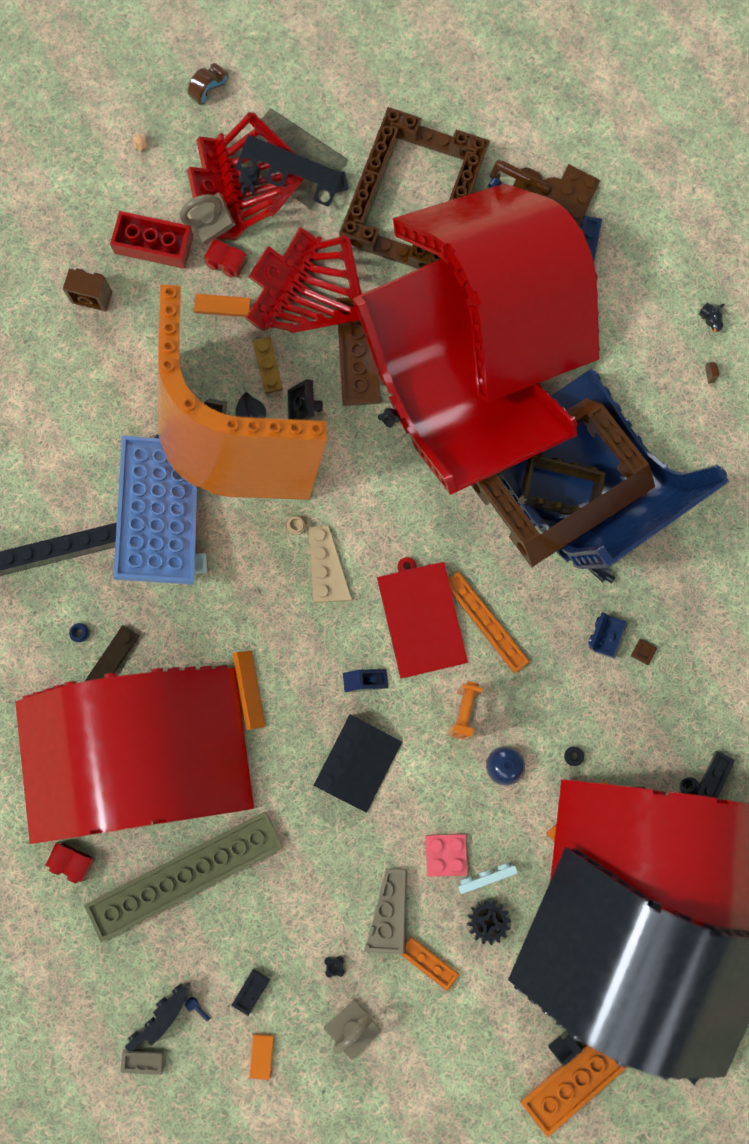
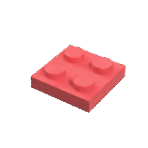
M466 834L426 835L427 877L467 875Z

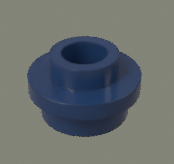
M76 623L70 628L69 636L75 642H84L89 636V629L82 623ZM78 630H82L81 636L76 635Z

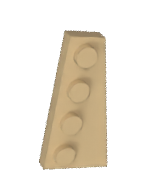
M329 526L309 527L313 603L352 601Z

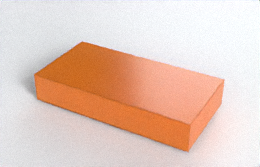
M253 1034L250 1079L270 1080L274 1035Z

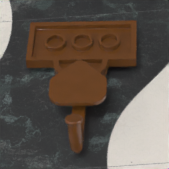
M502 160L495 162L490 173L491 179L495 177L500 178L501 171L515 178L514 187L556 201L570 213L578 226H580L600 182L599 179L570 164L567 165L561 179L550 177L543 180L541 174L531 168L519 169Z

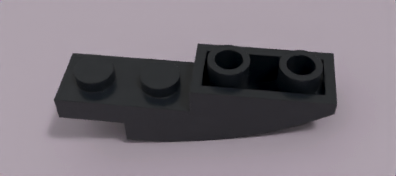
M180 983L172 990L173 995L170 998L163 997L155 1004L157 1008L153 1011V1014L157 1019L153 1016L144 1024L146 1028L139 1033L136 1030L127 1038L129 1042L124 1047L129 1053L145 1040L152 1046L167 1031L186 1001L191 986L189 983L184 986Z

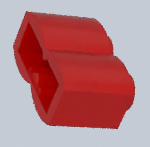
M216 239L212 241L204 256L207 267L212 270H222V273L230 278L233 276L238 278L248 260L246 253Z
M56 842L45 865L49 867L51 873L56 875L63 873L67 876L68 881L78 884V882L85 881L95 858L62 842Z

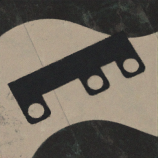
M247 135L236 165L237 170L253 175L259 160L271 165L266 177L268 183L283 187L290 172L318 184L313 197L314 201L324 206L331 205L342 173ZM244 159H250L253 162L251 170H244L242 168L241 162ZM272 172H281L283 175L282 181L274 182L271 179ZM322 190L330 194V198L326 202L321 201L318 197L319 192Z

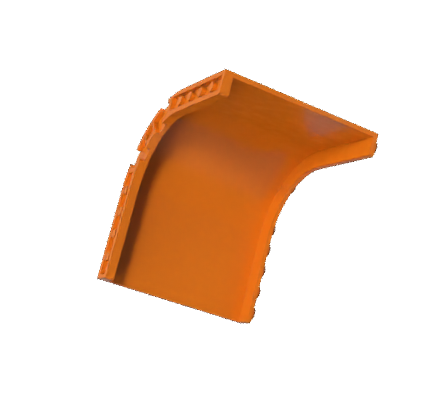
M160 284L158 435L170 465L187 482L195 487L208 490L215 495L242 498L309 500L327 441L326 422L235 417L217 412L198 400L187 387L180 369L181 287L178 285Z

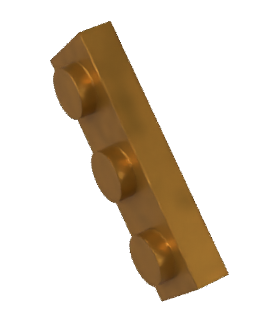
M271 337L253 340L265 394L283 390Z

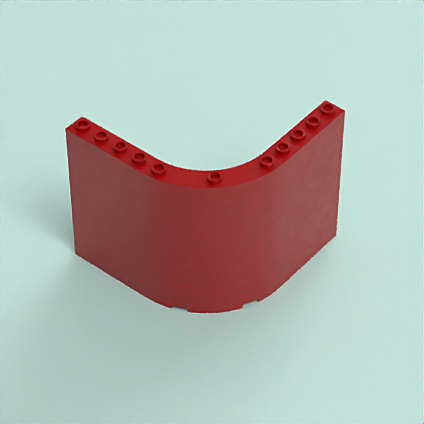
M504 183L393 218L394 232L397 238L434 253L447 265L452 264L456 270L454 275L461 288L465 287L469 298L466 299L471 321L477 393L480 398L490 402L600 360L598 276L595 272L593 258L583 230L580 229L570 213L559 203L548 197Z
M439 259L353 298L378 374L382 384L387 387L389 394H391L388 398L400 418L399 421L405 433L410 434L412 445L446 491L452 495L577 436L576 427L578 424L575 417L570 416L556 399L553 400L549 392L544 391L539 383L490 402L478 396L471 321L466 299L469 297L465 287L461 288L454 275L456 270L452 264L447 265L442 259Z
M219 665L215 667L216 669H212V666H202L200 669H196V666L185 667L184 670H180V667L168 668V671H163V668L151 669V672L121 676H117V673L105 674V678L80 683H77V681L65 682L63 685H55L53 688L33 692L31 695L22 696L23 699L15 701L29 843L36 844L152 825L151 821L153 825L254 809L236 669L227 668V665Z
M561 779L550 881L564 848L578 849L645 895L661 903L660 908L672 914L674 910L693 918L694 923L701 926L705 922L720 927L749 930L748 803L669 792L668 796H666V792L653 789Z

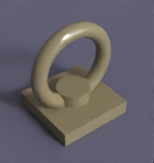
M220 193L195 197L188 201L180 211L181 221L187 226L196 227L201 241L205 245L235 226Z
M355 999L324 1027L336 1042L333 1046L334 1053L339 1054L344 1051L350 1060L382 1032L372 1020V1017L366 1013Z

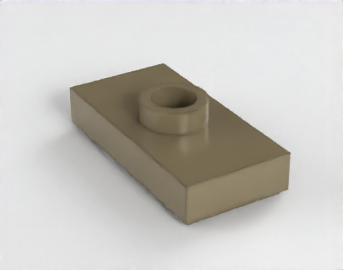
M124 1049L122 1051L120 1073L162 1075L164 1052L133 1050L129 1053Z

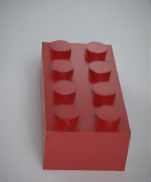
M119 211L110 246L114 254L185 269L194 235L191 226Z

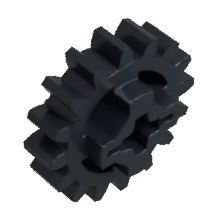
M485 899L484 905L478 901V908L471 907L473 914L467 915L471 919V921L467 922V926H472L469 933H476L474 939L477 941L481 938L483 945L486 943V940H488L490 945H493V940L500 943L499 937L503 936L506 938L507 936L504 931L510 930L506 923L511 922V919L505 917L509 912L507 910L502 911V904L496 906L495 900L489 904L488 900ZM487 909V912L485 914H478L480 911ZM496 911L499 912L502 922L496 919ZM491 917L494 923L493 925L489 924L487 927L484 920H488ZM475 922L481 924V933L477 930ZM499 930L496 934L490 936L492 931Z

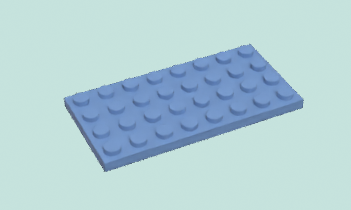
M122 436L113 580L193 585L197 487L187 482L173 469L166 458L160 440L157 438Z

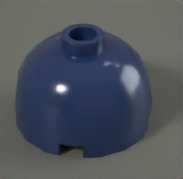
M502 746L496 748L489 754L486 760L487 774L493 782L499 785L509 786L515 784L522 778L525 772L524 758L513 747Z

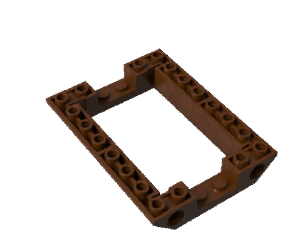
M387 107L340 229L339 236L346 235L350 239L351 245L356 249L419 269L441 258L418 246H409L380 236L379 228L370 225L369 227L365 226L398 139L463 160L449 201L471 194L490 140L457 129L453 136L421 126L422 118Z
M586 398L568 409L567 412L570 416L575 417L578 426L583 422L593 438L600 435L620 461L616 468L627 479L541 534L497 477L511 467L471 485L485 505L491 503L511 531L509 538L531 568L656 487L649 463L605 407L593 400Z

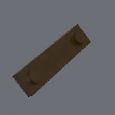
M122 625L85 681L105 678V674L115 673L140 635Z

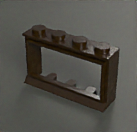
M539 453L527 459L518 503L571 515L581 507L528 495L533 468L536 467L593 482L590 502L601 496L605 472H601L600 469L595 467H581V464L575 462L565 463L560 458H546L544 454Z

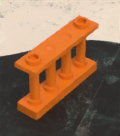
M467 681V684H462L457 690L456 694L462 695L457 722L448 728L447 736L467 740L473 736L474 729L469 728L470 724L468 722L474 698L483 692V688H480L478 683Z

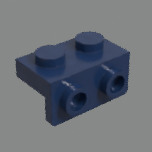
M602 612L600 617L596 619L595 632L589 638V648L594 653L615 659L628 625L627 621L610 617Z

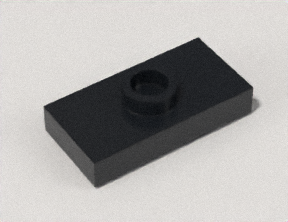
M253 968L231 1006L249 1016L270 978Z

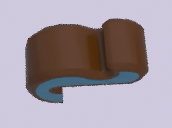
M217 63L211 64L209 69H199L189 82V97L199 105H204L207 91L224 85L228 80V72Z

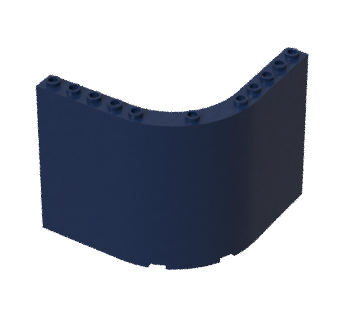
M593 369L586 371L551 395V398L553 400L556 399L559 405L566 410L586 398L602 404L649 463L656 487L556 552L566 562L571 560L574 567L579 569L610 567L730 482L726 471L718 464L680 473L670 469L664 462H660L645 447L641 437L637 433L635 434L631 428V422L623 416L621 407L613 401L610 390L603 386L600 381V375L593 371ZM583 422L576 427L577 436L540 453L544 454L546 458H560L565 463L575 462L581 464V467H595L600 469L601 472H605L602 494L627 479L616 468L620 461L600 435L593 438ZM526 459L503 472L498 477L534 527L537 525L543 533L569 515L518 503L527 465ZM534 467L528 495L582 508L590 503L593 482Z

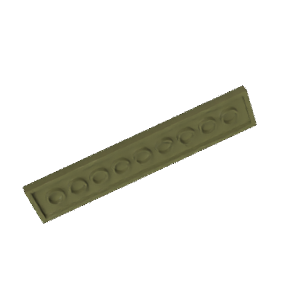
M265 811L87 903L84 907L100 942H103L280 850L283 846Z

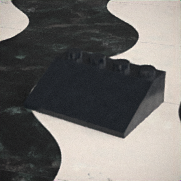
M349 714L313 786L367 813L402 742Z

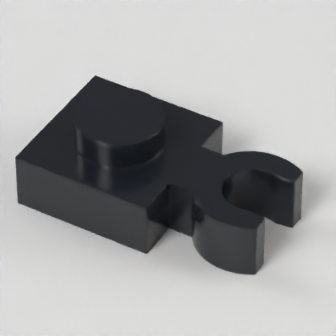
M251 166V167H244L243 169H244V170H251L253 166ZM258 166L253 175L240 171L239 183L243 197H246L248 191L251 192L252 196L256 195L254 186L259 185L260 169Z

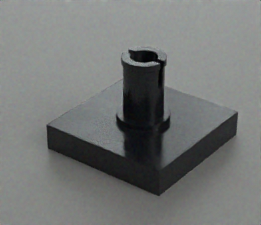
M306 379L287 390L288 419L309 420L315 417L314 411H322L323 402L321 400H314L313 380Z

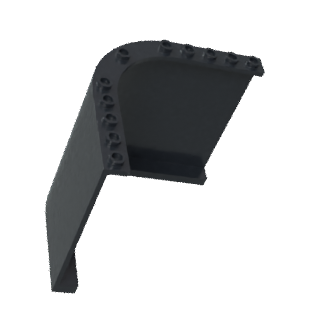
M565 847L508 981L514 985L515 990L524 993L531 1003L538 1005L545 1015L556 1020V1024L559 1027L568 1030L573 1039L580 1042L583 1041L600 1053L615 1060L621 1067L627 1068L629 1066L644 1073L659 1076L664 1080H669V1078L681 1080L726 1077L749 1025V930L720 927L705 922L701 926L695 924L693 918L674 910L672 914L660 908L661 903L645 895L578 849Z

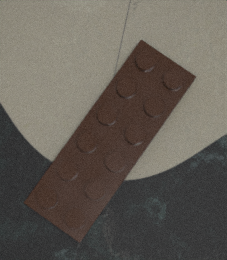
M336 298V301L354 307L351 298ZM360 320L339 324L342 405L380 404L378 371Z

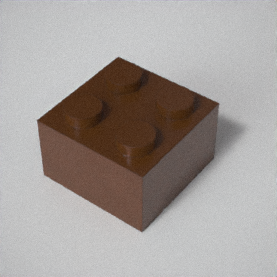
M69 268L63 285V291L72 304L106 312L112 295V290L106 278L99 273L90 274L79 268H76V270Z

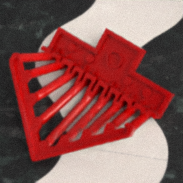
M248 112L225 137L223 133H219L216 138L199 136L196 142L202 168L190 166L187 169L192 198L220 193L232 216L235 226L217 237V239L237 240L244 233L245 229L269 216L273 217L304 180V178L289 172L284 186L278 187L270 183L266 184L268 183L266 181L267 176H263L259 179V185H266L255 188L256 195L259 196L245 201L242 200L252 197V194L248 191L246 197H243L238 179L240 178V171L233 169L236 167L239 157L235 159L229 157L244 146L247 135L230 148H226V146L249 123L254 129L247 135L253 137L262 135L268 143L296 154L252 112ZM244 159V160L241 162V164L244 163V162H246V161H248V160H250V159ZM261 162L257 166L261 171L270 168L271 165ZM281 172L271 174V179L280 182L283 179V175ZM258 213L257 215L249 218L248 220L243 221V219Z
M300 227L283 255L267 246L248 276L249 279L263 289L245 319L261 331L268 330L271 327L286 330L292 334L359 321L354 301V307H350L310 290L299 282L302 281L348 296L352 300L362 295L350 239L346 235H341L321 242V236L315 238L304 228ZM341 244L342 251L340 252H315L321 249ZM341 259L345 263L346 270L317 266L309 261ZM305 271L345 278L348 280L350 288L347 289L314 278ZM294 291H296V292H298V293H301V294H303V295H305V296H308V297H310V298H312V299H315V300H317V301H319V302H322V303H324V304H326V305H329V306H331V307H333V308H336V309H338V310H333V309H331V308H328V307L323 306V305H321V304H318V303H316V302H313V301H310V300H308V299H305V298L299 296V295H298L297 293H295ZM288 300L293 301V302H295V303H298V304H300V305H303V306H305V307H308V308H310V309H313V310H315V311H318V312H320V313H316V312H313V311H310V310H307V309H304V308H301V307L292 305ZM281 309L293 312L301 316L285 313ZM323 314L331 316V318H326ZM275 318L290 321L291 323L279 322Z

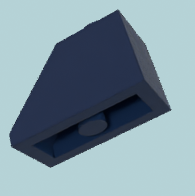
M359 669L343 673L345 692H362L388 688L386 669Z

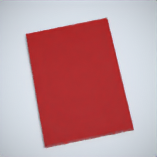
M444 562L428 564L427 566L377 577L400 679L468 663Z

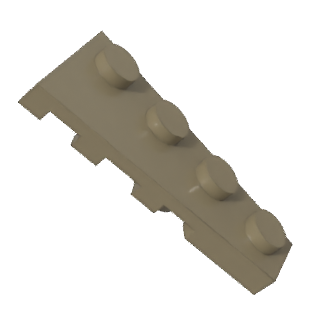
M385 870L378 904L375 908V915L372 926H370L364 952L405 953L407 870Z

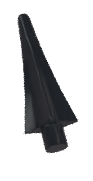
M608 568L588 569L602 583L606 580L612 584L616 578L610 574L611 569Z

